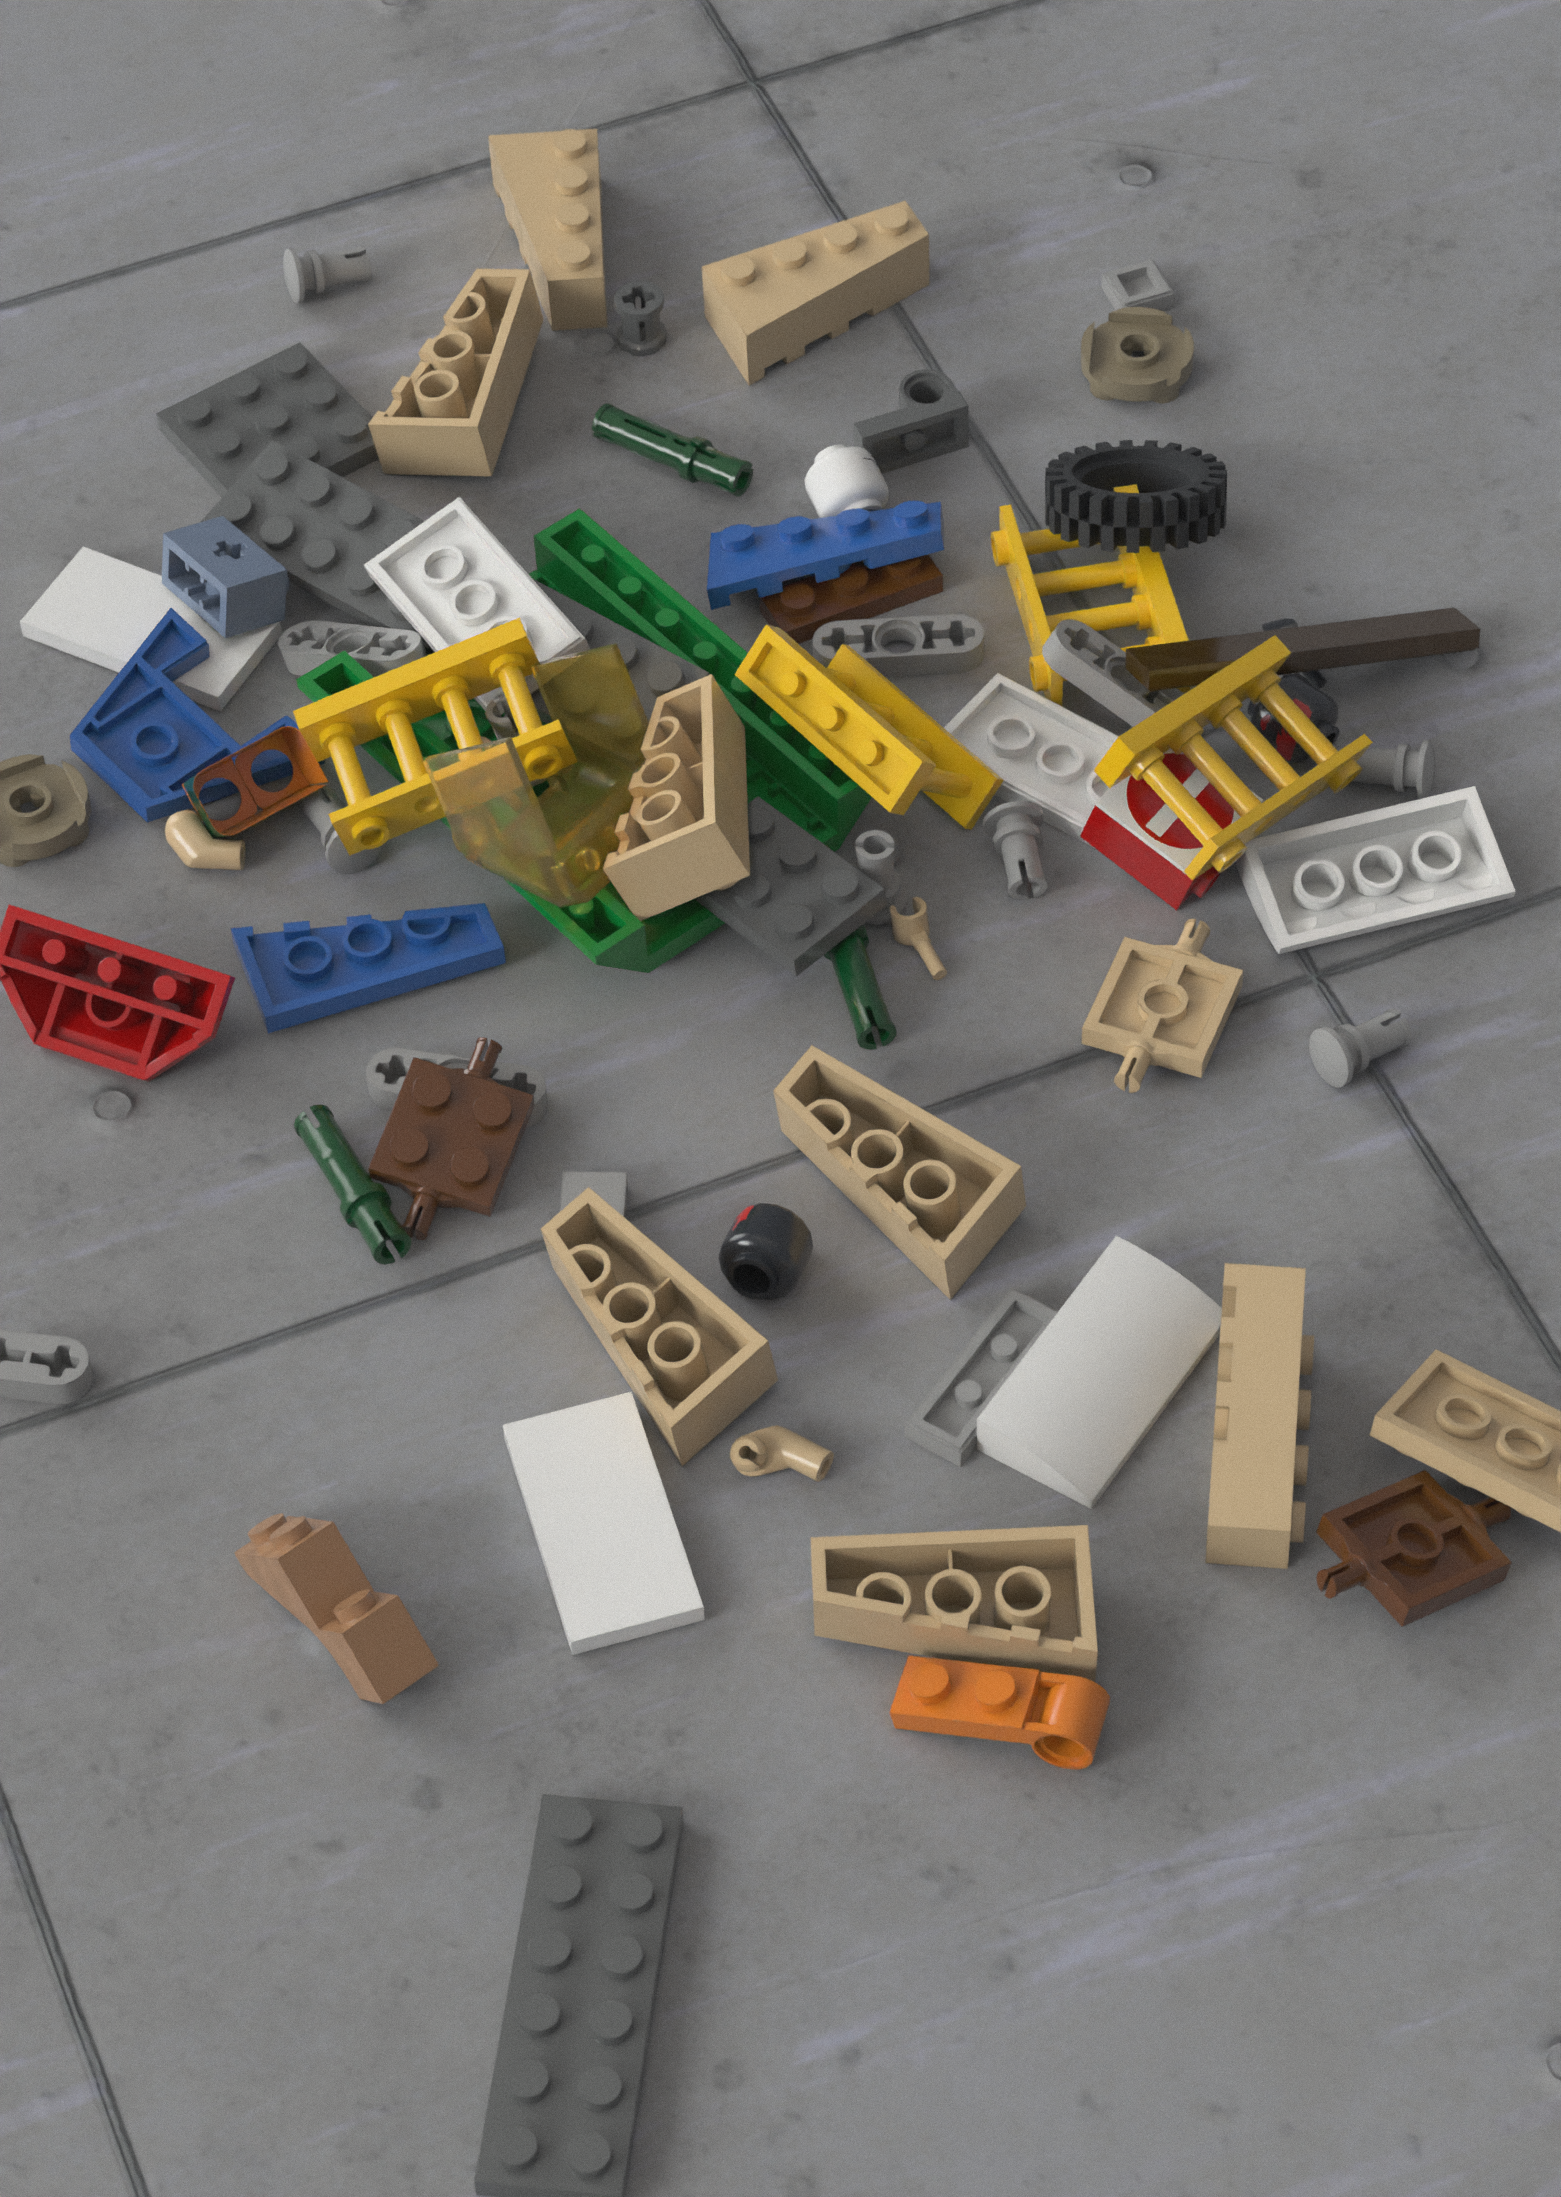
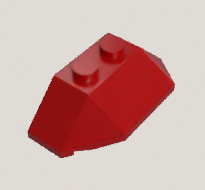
M10 904L0 929V980L33 1044L150 1082L216 1038L235 977Z

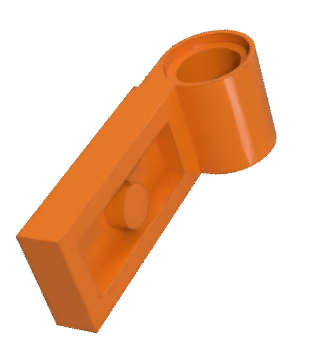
M908 1655L889 1714L895 1729L1031 1744L1035 1754L1045 1762L1060 1768L1077 1770L1086 1768L1093 1762L1109 1708L1110 1696L1102 1686L1080 1676L1040 1672L1037 1669Z

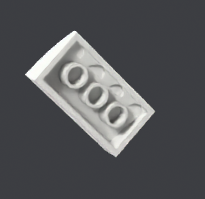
M1475 786L1255 838L1245 844L1247 850L1236 862L1238 872L1254 911L1278 954L1512 898L1516 892Z
M1116 1235L977 1418V1450L1092 1509L1220 1335L1222 1308L1180 1273L1136 1245Z

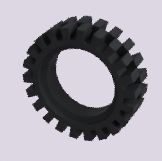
M1120 440V447H1112L1108 442L1096 443L1095 450L1084 445L1075 448L1074 453L1065 451L1059 454L1058 460L1052 459L1045 470L1046 526H1049V531L1054 535L1061 534L1062 540L1067 542L1078 540V546L1091 548L1097 543H1101V551L1114 552L1117 546H1126V553H1139L1140 547L1149 546L1152 553L1165 552L1166 544H1170L1178 550L1188 548L1189 541L1196 544L1206 542L1207 536H1217L1220 534V528L1224 529L1226 525V465L1223 461L1217 462V457L1211 453L1202 455V450L1195 447L1182 451V444L1171 442L1164 448L1158 447V441L1145 440L1144 446H1133V440ZM1134 484L1137 485L1139 493L1113 492L1116 487Z

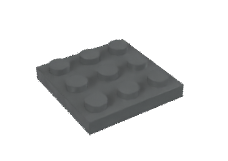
M301 342L156 413L159 430L221 497L226 494L272 440L341 477L379 459L368 426L373 417Z

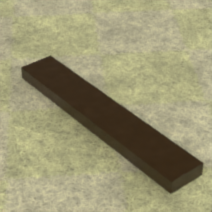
M1453 607L1126 648L1125 668L1147 690L1152 692L1197 686L1274 635L1291 652L1276 672L1277 675L1471 651L1479 648L1480 628Z

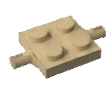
M1196 919L1186 921L1177 945H1152L1124 937L1082 1027V1044L1125 1057L1119 1072L1114 1078L1116 1086L1125 1091L1128 1082L1129 1093L1139 1091L1141 1082L1150 1065L1165 1067L1202 1078L1241 991L1243 970L1213 962L1200 953L1211 932L1210 927L1201 920L1197 929Z

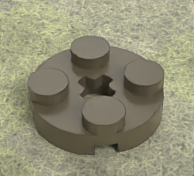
M1127 307L1109 313V321L1100 324L1096 329L1094 321L1087 327L1081 340V370L1090 382V392L1101 400L1119 399L1132 402L1152 400L1156 403L1174 401L1180 394V387L1189 379L1193 370L1194 341L1191 333L1186 327L1183 333L1178 327L1172 325L1173 316L1164 311L1147 307ZM1132 351H1143L1144 357H1131Z
M33 754L16 756L0 762L1 864L8 867L22 866L29 860H38L55 855L68 847L77 846L87 839L89 835L88 821L91 815V803L85 779L73 765L62 761L63 768L55 764H45L43 755ZM31 802L34 807L40 808L33 812L22 813L21 805Z

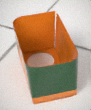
M286 726L203 769L184 782L182 787L196 813L202 819V824L212 838L215 839L237 834L325 786L310 784L327 783L329 781L301 732L294 727ZM266 750L282 752L289 758L293 767V776L289 785L278 792H267L260 789L253 781L251 775V766L258 754ZM237 756L234 764L232 758ZM211 779H228L236 785L240 792V807L237 813L227 820L218 821L209 818L199 800L201 788ZM258 805L262 808L263 811L255 814L257 812Z

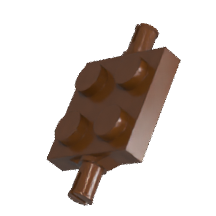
M479 1037L477 1039L467 1069H450L413 1057L368 1167L371 1179L399 1187L414 1199L406 1220L402 1225L403 1229L412 1238L415 1232L416 1239L426 1240L438 1207H461L489 1217L492 1215L535 1106L534 1095L500 1085L490 1078L498 1056L503 1049L498 1042L492 1039L489 1047L487 1038Z
M1426 1470L1409 1476L1322 1514L1316 1533L1342 1562L1328 1569L1320 1570L1317 1573L1316 1580L1319 1590L1321 1592L1326 1590L1324 1596L1331 1599L1353 1587L1364 1586L1401 1627L1406 1626L1505 1581L1512 1562L1493 1543L1486 1528L1499 1522L1507 1521L1511 1516V1507L1492 1497H1488L1473 1505L1464 1504L1459 1499L1448 1494Z

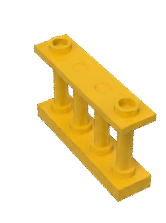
M1136 484L1116 487L1113 492L1139 493ZM1011 504L999 506V531L991 532L992 554L995 565L997 567L1005 565L1033 655L1029 657V671L1035 692L1044 691L1047 699L1060 706L1063 705V682L1068 680L1056 673L1046 663L1042 654L1043 645L1058 623L1063 620L1080 621L1096 632L1134 625L1137 631L1146 630L1148 637L1145 639V644L1120 648L1124 652H1126V648L1189 641L1159 552L1152 553L1149 546L1139 548V553H1126V546H1117L1121 553L1118 555L1117 561L1032 574L1027 556L1082 546H1078V540L1072 542L1062 540L1061 534L1054 535L1049 529L1020 533ZM1122 584L1123 589L1132 588L1134 593L1131 602L1048 616L1045 615L1040 599L1043 596ZM1190 687L1177 688L1181 692L1190 691Z
M520 618L293 711L298 728L316 761L320 762L332 757L348 806L328 815L349 856L365 849L380 847L392 838L533 780L550 777L560 769L578 762L559 719L546 725L541 723L524 677L541 671L542 667ZM502 687L520 735L485 749L468 700ZM445 710L463 759L428 773L411 724ZM388 734L405 783L371 796L354 747Z
M766 624L734 674L889 813L904 816L919 791L922 790L961 826L972 830L1004 781L849 645L842 644L828 667L825 668L781 628Z
M1276 635L1120 735L1093 770L1109 788H1112L1130 775L1137 781L1143 778L1201 842L1204 847L1184 870L1191 880H1194L1213 866L1219 873L1226 870L1247 850L1246 843L1328 787L1334 793L1344 789L1362 771V767L1357 761L1373 743L1366 734H1363L1338 751L1278 685L1281 678L1276 672L1291 652ZM1247 698L1254 704L1260 701L1314 760L1317 766L1300 777L1240 711L1243 706L1241 702ZM1209 723L1215 729L1222 727L1276 786L1279 792L1261 803L1201 736L1204 732L1203 727ZM1169 749H1172L1176 755L1183 752L1241 818L1222 829L1163 764L1162 760L1165 757L1163 753Z

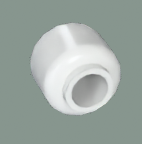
M837 444L829 446L817 454L814 460L815 463L809 468L804 481L806 492L819 518L837 516L842 511L854 508L867 511L884 509L889 499L888 486L873 456L867 450L861 447H845L844 445Z

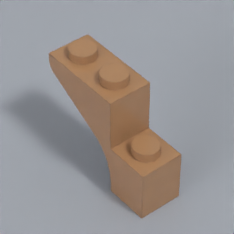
M279 1513L254 1526L248 1532L251 1541L234 1552L245 1572L317 1636L338 1663L360 1699L384 1704L439 1666L399 1596L373 1590L333 1521L310 1519L305 1516H288L285 1518L283 1513Z

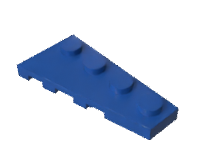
M913 500L900 503L890 509L867 511L854 508L842 511L837 516L817 519L796 516L787 518L779 524L758 527L737 524L729 526L721 532L711 533L707 580L710 608L714 610L731 605L729 595L756 588L759 598L783 592V581L804 575L815 577L817 583L838 578L841 573L851 566V563L862 560L865 566L873 569L943 551L944 519L941 502L924 503Z
M485 903L409 910L404 912L401 920L391 921L372 919L371 914L346 917L347 925L311 928L310 921L283 923L284 931L254 934L253 926L231 928L234 947L268 1033L506 963L503 943Z

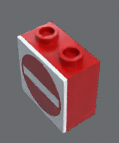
M1169 749L1163 753L1165 755L1162 760L1163 764L1222 829L1241 818L1183 752L1176 755L1172 749ZM1130 775L1112 788H1109L1096 802L1080 834L1082 839L1176 911L1192 893L1202 898L1221 875L1213 866L1194 880L1187 876L1184 870L1204 846L1143 778L1137 781ZM1251 791L1262 803L1263 799Z

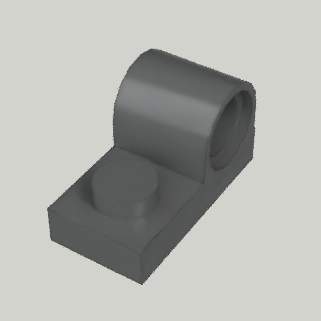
M923 369L906 375L899 387V410L854 423V447H861L867 450L873 456L881 474L969 447L968 404L951 379L946 374L937 370Z

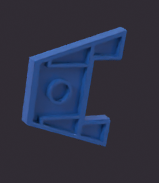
M172 608L168 610L69 735L71 750L147 823L193 808L182 784L203 769L282 727L290 726L299 730L298 725L288 715H285L240 746L181 691L173 681L208 659L210 653L207 640ZM266 750L258 754L251 766V775L255 784L260 786L293 775V767L289 758L282 752ZM237 756L232 758L234 764ZM325 759L318 762L320 766L325 764ZM214 778L203 785L199 793V800L201 804H205L239 793V790L228 779Z

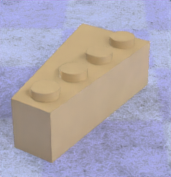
M567 129L551 132L488 135L493 186L498 198L501 197L506 218L510 228L514 229L517 236L520 253L524 263L528 264L532 273L536 292L552 331L608 327L602 186L597 129Z
M902 201L702 266L705 317L750 386L765 377V368L779 360L789 364L805 355V346L826 334L833 339L848 331L849 322L859 315L867 313L874 316L930 285L929 234L906 201Z
M476 269L443 316L445 327L439 335L433 339L428 338L418 352L421 360L410 377L401 376L391 391L394 400L385 412L377 411L368 424L383 474L492 477L544 320L530 269Z
M712 674L657 697L641 747V752L646 761L638 772L633 773L628 788L634 798L629 813L619 816L614 832L620 840V844L616 852L607 854L603 867L604 872L626 905L640 921L714 890L727 889L739 880L750 876L745 726Z
M813 1045L810 1046L773 1090L781 1131L950 1300L1026 1207L1022 1168L1019 1164Z
M590 1187L584 1190L541 1228L554 1271L681 1466H684L778 1381L769 1341Z
M1225 1263L1205 1563L1288 1569L1290 1542L1303 1543L1306 1502L1293 1501V1485L1306 1486L1309 1446L1296 1445V1431L1309 1430L1311 1390L1299 1389L1300 1375H1312L1314 1335H1302L1306 1268Z
M1088 1525L810 1537L815 1636L946 1660L1037 1669L1040 1672L1074 1675L1095 1682L1098 1648Z

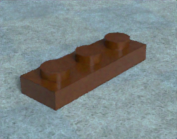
M929 554L873 569L865 566L862 560L851 563V566L841 573L838 578L817 583L815 577L810 576L782 586L783 592L760 597V612L768 625L781 628L794 641L800 644L813 639L817 629L826 623L869 619L943 592V575Z

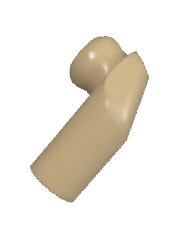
M190 810L176 812L166 821L165 834L167 842L186 866L201 869H244L246 857L244 840L213 839L202 824L200 816Z
M778 1425L763 1428L739 1437L734 1441L730 1450V1459L740 1473L750 1477L762 1476L791 1468L820 1482L827 1475L834 1458L832 1451Z

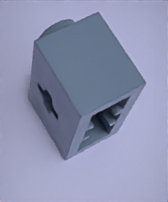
M220 516L163 533L162 584L224 638L285 620L286 594L289 591L287 569L225 517Z

